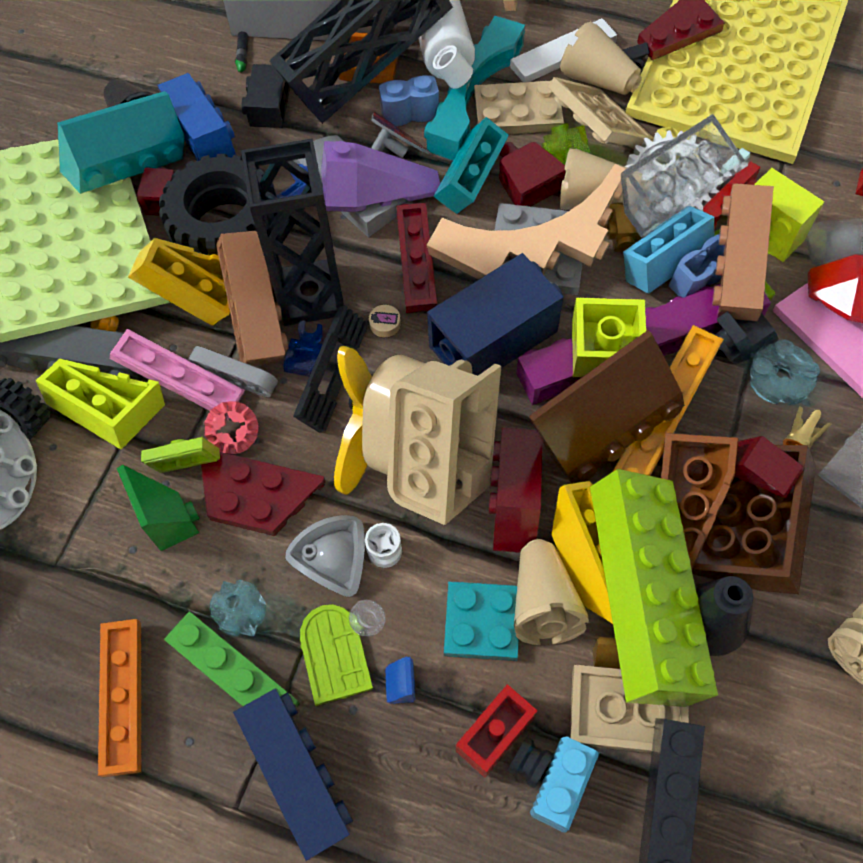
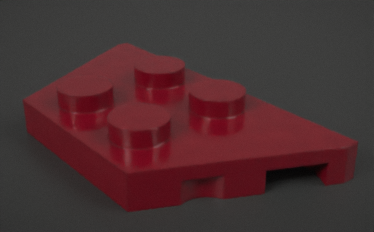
M220 452V460L201 464L208 518L211 521L276 536L287 524V520L291 516L296 515L305 506L304 502L317 489L321 490L326 483L324 476Z

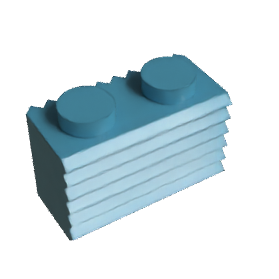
M567 736L561 738L551 759L552 762L548 766L549 769L545 774L546 776L542 781L543 784L539 788L540 791L536 796L537 799L533 803L534 807L530 810L531 816L561 832H567L570 829L599 752Z

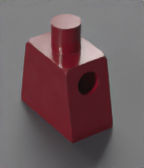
M513 142L504 144L499 153L502 157L499 165V179L514 205L531 207L561 190L562 181L565 179L566 170H564L565 165L536 142H531L519 149Z

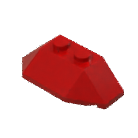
M854 254L811 268L807 273L808 297L815 301L819 300L828 309L846 320L863 323V255Z

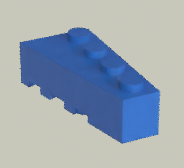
M186 73L157 85L160 92L166 91L169 94L184 133V140L190 151H193L197 159L196 161H200L201 157L207 155L210 158L217 157V154H227L231 158L233 155H236L231 141L232 138H235L233 129L228 120H224L218 107L215 108L210 95L205 94L200 81L195 82L191 75Z

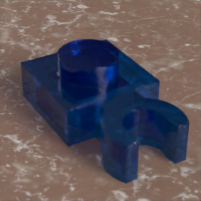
M301 321L298 325L300 340L290 339L283 369L287 373L310 377L322 348V344H319L323 337L322 324L317 325L314 333H307L306 321Z

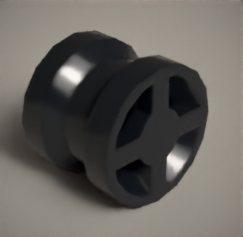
M526 737L507 771L512 775L520 774L526 778L529 786L535 788L554 754L549 750L541 751L535 747L532 739Z

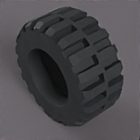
M217 154V157L212 158L209 155L203 156L200 161L195 163L192 160L185 164V168L182 171L178 169L172 175V181H167L163 188L164 194H161L159 200V214L169 240L172 243L194 248V252L209 256L212 254L218 255L216 245L221 234L256 231L249 207L241 156L233 155L231 158L227 154ZM257 166L256 171L260 183L266 171ZM272 182L268 192L277 198ZM235 204L244 207L236 216L223 222L207 223L199 221L207 211L220 205ZM277 213L268 214L270 224L273 222Z

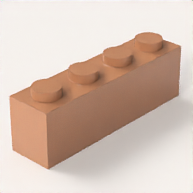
M733 184L730 196H724L721 215L727 216V225H721L718 245H724V255H718L715 275L721 276V284L714 287L712 306H718L717 318L728 311L734 319L759 320L763 310L774 186Z
M257 231L221 234L216 246L240 362L251 366L279 363L285 356V352L288 351V342L285 333L280 331L281 308L278 306V302H274L272 293L274 289Z

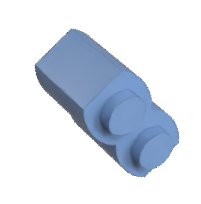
M422 75L411 78L408 81L392 80L379 85L382 117L395 126H402L411 121L426 122L433 120L436 116L439 104V90L435 76Z
M719 235L707 240L701 250L692 251L680 260L669 283V287L678 296L686 297L692 295L701 288L706 287V285H712L721 280L720 275H715L718 255H724V245H718Z

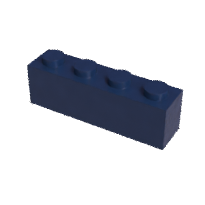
M275 688L235 710L233 714L305 860H309L349 836L350 830L347 825L352 823L353 819L343 800L335 802L329 790L330 787L335 785L324 763L317 766L311 754V751L315 750L316 746L307 728L305 727L299 731L292 717L298 714V710L289 693L281 695L280 691Z

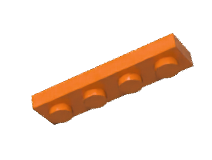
M138 619L100 623L98 776L104 778L140 773L141 622Z

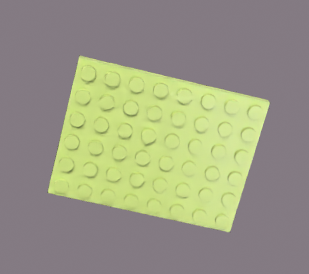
M58 139L0 150V343L170 303L168 300L128 278L139 252L151 242L130 177L80 194L60 172Z

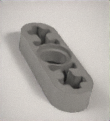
M196 346L188 358V361L228 382L263 397H271L278 383V380L273 375L262 369L203 347Z

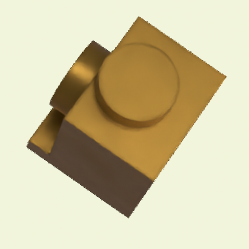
M638 202L613 203L609 206L613 212L604 228L608 230L607 239L612 240L614 252L623 253V251L642 238L643 229Z

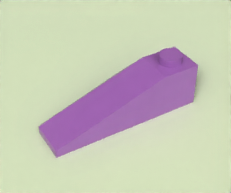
M324 141L321 174L326 211L358 212L366 210V205L380 203L383 207L391 205L392 200L404 198L408 201L433 197L440 185L437 170L357 143Z

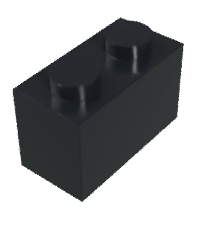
M253 64L251 76L246 78L247 95L242 98V113L247 115L250 127L283 128L290 86L273 65Z

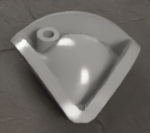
M348 515L333 516L320 520L303 530L291 542L286 550L285 558L294 568L310 579L336 593L350 597L357 593L362 575L365 551L363 523L357 517Z

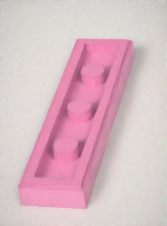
M129 329L125 331L110 353L111 360L150 380L158 381L161 386L209 411L222 402H240L245 392L244 389Z

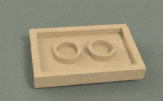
M551 81L474 85L477 124L487 117L507 134L563 131L564 119L562 106L554 100L556 95L547 88Z
M584 665L573 666L570 738L589 747L652 753L656 718L689 723V706L677 707L626 703L621 669Z

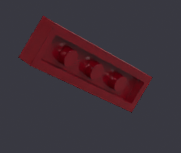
M426 203L396 205L406 313L429 311L437 306L432 256L429 255L427 248L430 234Z

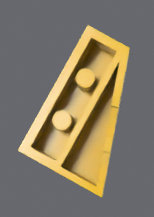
M154 238L139 252L129 273V279L211 326L229 315L230 310L218 255L212 254L209 256L194 252V248Z

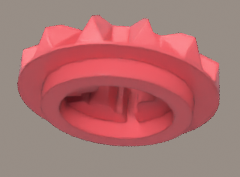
M236 401L222 402L210 410L204 422L207 440L217 446L220 452L227 454H238L246 451L255 442L259 430L258 420L254 412L245 404ZM226 414L234 423L245 422V425L240 426L241 428L236 430L237 436L235 438L237 442H234L233 437L231 438L229 433H218V430L226 426Z

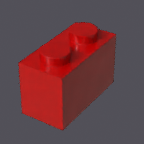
M507 684L457 742L456 752L486 778L534 720L538 710Z

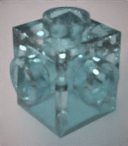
M237 580L236 584L223 581L220 591H216L211 599L210 616L218 624V630L223 633L237 637L242 633L254 637L257 626L264 619L266 602L257 590V586L243 580Z

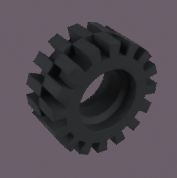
M3 378L0 380V410L8 414L21 427V431L30 440L49 421L50 412L46 410L48 407L45 403L40 402L41 398L39 395L34 396L31 393L33 391L31 388L27 387L25 389L20 381L15 383L11 378Z

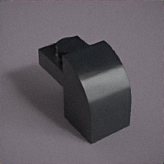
M728 311L717 318L722 330L715 335L724 339L720 349L731 363L744 362L758 355L779 340L775 329L762 313L758 321L734 320Z

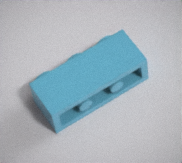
M690 206L623 251L626 282L649 294L672 278L680 260L692 251L701 250L704 243L714 236V216Z

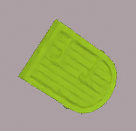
M334 604L322 605L312 610L304 618L300 628V646L303 651L315 706L373 690L360 638V630L352 614L345 608Z

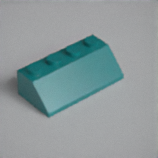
M166 91L57 122L60 172L80 194L143 173L145 168H158L183 159L184 133L170 96Z

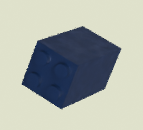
M521 253L427 312L429 347L443 364L448 366L461 359L470 362L472 374L477 376L494 364L500 365L503 368L558 332L564 298L562 291L555 283L549 282L536 262H531Z

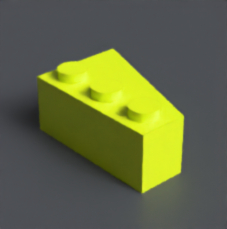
M58 359L36 380L47 405L121 450L165 406L158 381L149 379L148 382L130 379L128 374L120 372L116 376L100 372L98 367L64 359Z

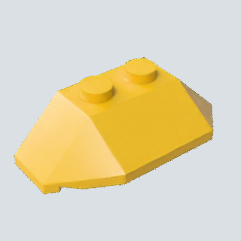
M590 481L563 485L559 488L551 534L583 605L613 624L590 486L593 484Z

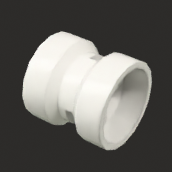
M379 523L367 531L365 545L370 561L381 568H388L397 564L402 555L398 530L391 524Z

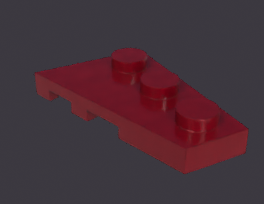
M679 0L639 33L637 43L647 42L650 52L648 56L651 60H654L722 32L725 22L705 0Z

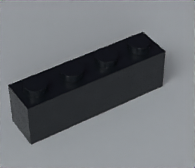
M663 718L655 719L639 863H691L705 726Z

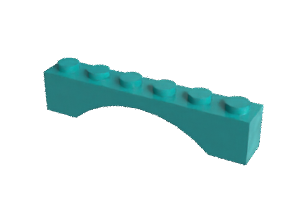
M494 16L489 26L486 25L484 27L481 40L478 44H474L475 60L471 66L473 68L471 78L459 88L453 89L449 86L446 99L438 104L436 116L425 127L424 138L427 141V150L430 153L454 160L470 131V120L466 109L474 93V85L482 84L489 76L509 67L510 59L519 56L524 47V24Z

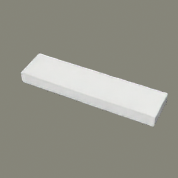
M602 18L593 22L616 43L617 34ZM577 30L510 59L511 69L522 82L533 81L559 69L567 45L573 46L578 39L574 35Z

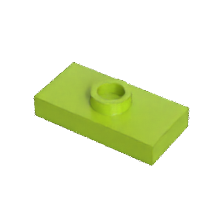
M203 437L190 440L177 439L171 441L168 445L141 451V462L159 473L220 460V449Z

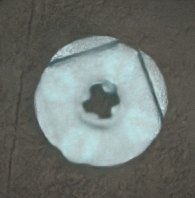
M786 339L762 347L755 354L749 366L751 387L758 396L773 404L790 402L789 405H795L804 401L816 386L817 377L820 374L819 365L814 362L812 357L806 351ZM778 369L786 370L791 378L789 379L786 376L778 377L776 375L779 371Z

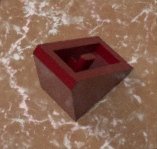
M764 436L741 440L738 443L735 477L786 498L804 471V467Z

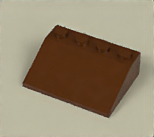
M647 330L536 410L529 418L550 457L571 484L585 482L592 478L599 467L608 461L617 460L623 455L629 445L635 441L639 442L646 439L653 432L654 428L664 420L670 421L674 419L685 405L682 391L654 336Z
M776 445L804 467V471L786 498L734 477L693 567L692 574L715 580L734 576L744 580L751 589L799 595L816 464L808 445Z

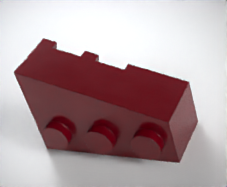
M502 427L501 441H494L492 461H498L499 466H492L491 487H497V493L490 492L489 514H495L493 551L520 553L522 548L530 541L537 539L541 511L543 442L536 430Z

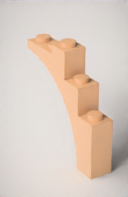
M614 164L602 184L582 203L564 215L537 226L518 230L489 231L466 227L441 218L427 243L429 255L477 279L483 278L521 253L531 262H536L541 268L543 275L547 269L551 271L554 269L561 253L591 267L595 258L599 260L603 258L610 244L605 241L608 230L603 227H605L613 212L609 208L614 198L619 200L628 182L623 181L626 169Z

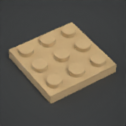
M553 77L547 88L556 95L554 100L561 106L570 108L574 112L573 118L580 124L589 126L593 130L592 136L603 144L610 142L619 147L627 145L632 149H635L636 145L642 146L644 138H648L653 142L654 137L600 88Z

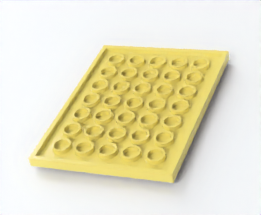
M673 0V2H672L670 8H671L674 4H676L679 0ZM705 0L725 22L722 32L657 59L651 60L648 57L640 75L642 77L641 83L633 92L627 105L626 113L635 119L663 127L670 126L690 135L694 134L697 137L739 149L744 148L749 152L793 164L848 0Z

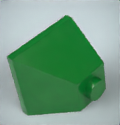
M125 465L117 467L141 528L160 551L199 534L195 521L199 520L200 517L192 501L185 503L179 492Z

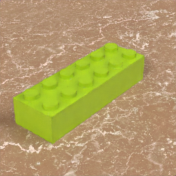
M616 469L590 486L626 703L687 707L718 696L673 481Z

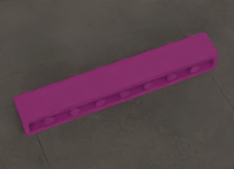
M706 286L692 295L675 297L667 304L659 307L645 308L646 331L649 330L652 333L663 356L680 350L693 325L714 335L722 330L717 321L718 306H712L714 287ZM764 292L763 310L761 313L765 316L771 301ZM566 338L559 339L551 346L540 350L532 349L518 357L516 374L532 405L556 397L582 378L573 377L572 338L568 340Z

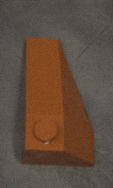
M670 433L665 435L661 478L673 481L691 570H693L736 475L739 438Z

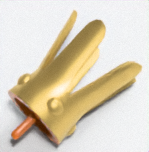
M799 406L792 430L783 440V444L808 445L810 449L812 444L832 424L827 423L822 428H815L821 417V411L815 410L803 425V419L801 418L803 408Z

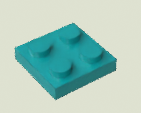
M448 581L444 656L517 661L518 638L514 629L517 586Z

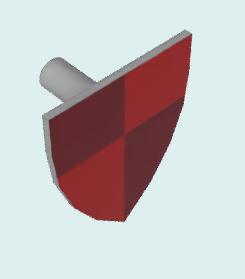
M373 112L371 121L382 127V130L373 143L372 149L382 152L386 147L403 158L408 148L392 138L393 134L418 150L427 154L430 153V151L407 133L376 112Z

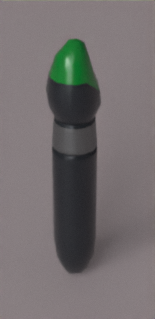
M243 31L238 33L235 64L240 73L245 71L248 64L246 57L249 36Z

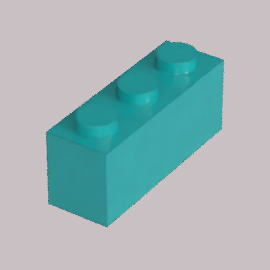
M485 117L468 132L433 197L456 214L473 203L509 135L489 118Z

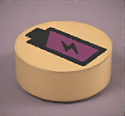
M390 305L375 307L369 315L371 331L379 337H390L396 334L401 326L399 311Z

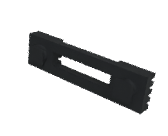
M346 305L339 307L293 415L294 418L319 433L326 431L337 404V396L343 384L337 363L326 393L319 394L318 387L337 341L354 350L358 349L369 324L367 320L363 321V317H358L359 314H353V310H347L348 307Z

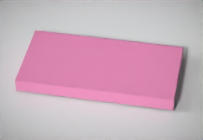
M808 283L777 303L772 311L863 398V323L846 320L828 309L819 300L815 301L808 297Z

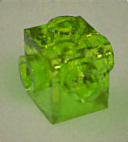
M568 123L551 127L552 134L543 136L542 148L564 165L570 148L590 153L584 125L569 128Z

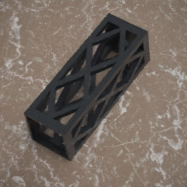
M336 0L269 62L305 106L323 124L450 11L453 6L449 0ZM343 7H345L344 11L338 13ZM433 7L436 8L431 14H429ZM414 16L408 31L390 34L397 23ZM372 26L370 33L361 41L349 43L352 35L359 28ZM329 35L324 45L309 51L314 37ZM385 54L373 65L378 56ZM335 55L333 63L330 64L332 56ZM357 66L351 82L334 85L341 73ZM315 76L310 87H307L302 81L304 78Z
M313 138L241 150L249 207L278 306L281 308L284 326L334 318L338 308L344 306ZM306 158L308 172L293 160ZM270 164L259 183L256 167ZM281 166L306 184L301 195L276 198L268 192ZM316 206L319 221L304 211L305 207ZM277 213L273 222L270 224L268 214ZM295 224L313 236L301 255L283 245ZM325 247L327 259L315 261ZM279 256L293 265L282 267ZM307 288H316L318 290L312 296L302 294Z

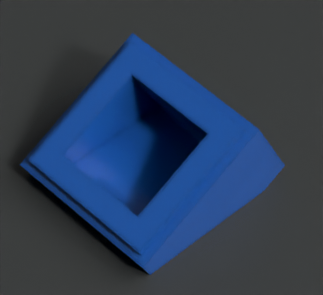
M404 657L389 664L385 670L387 702L390 704L414 702L416 697L413 659L411 657Z

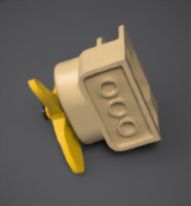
M347 346L339 348L337 355L338 368L344 387L350 396L348 404L349 408L353 410V414L342 436L334 472L336 490L345 495L352 492L360 482L368 465L370 468L387 475L388 492L397 504L446 525L490 487L501 366L494 364L477 376L472 374L471 363L462 359L448 366L437 361L424 363L404 355H395L385 360L377 368L373 376H371L366 363L356 350ZM458 479L461 480L462 486L456 483Z

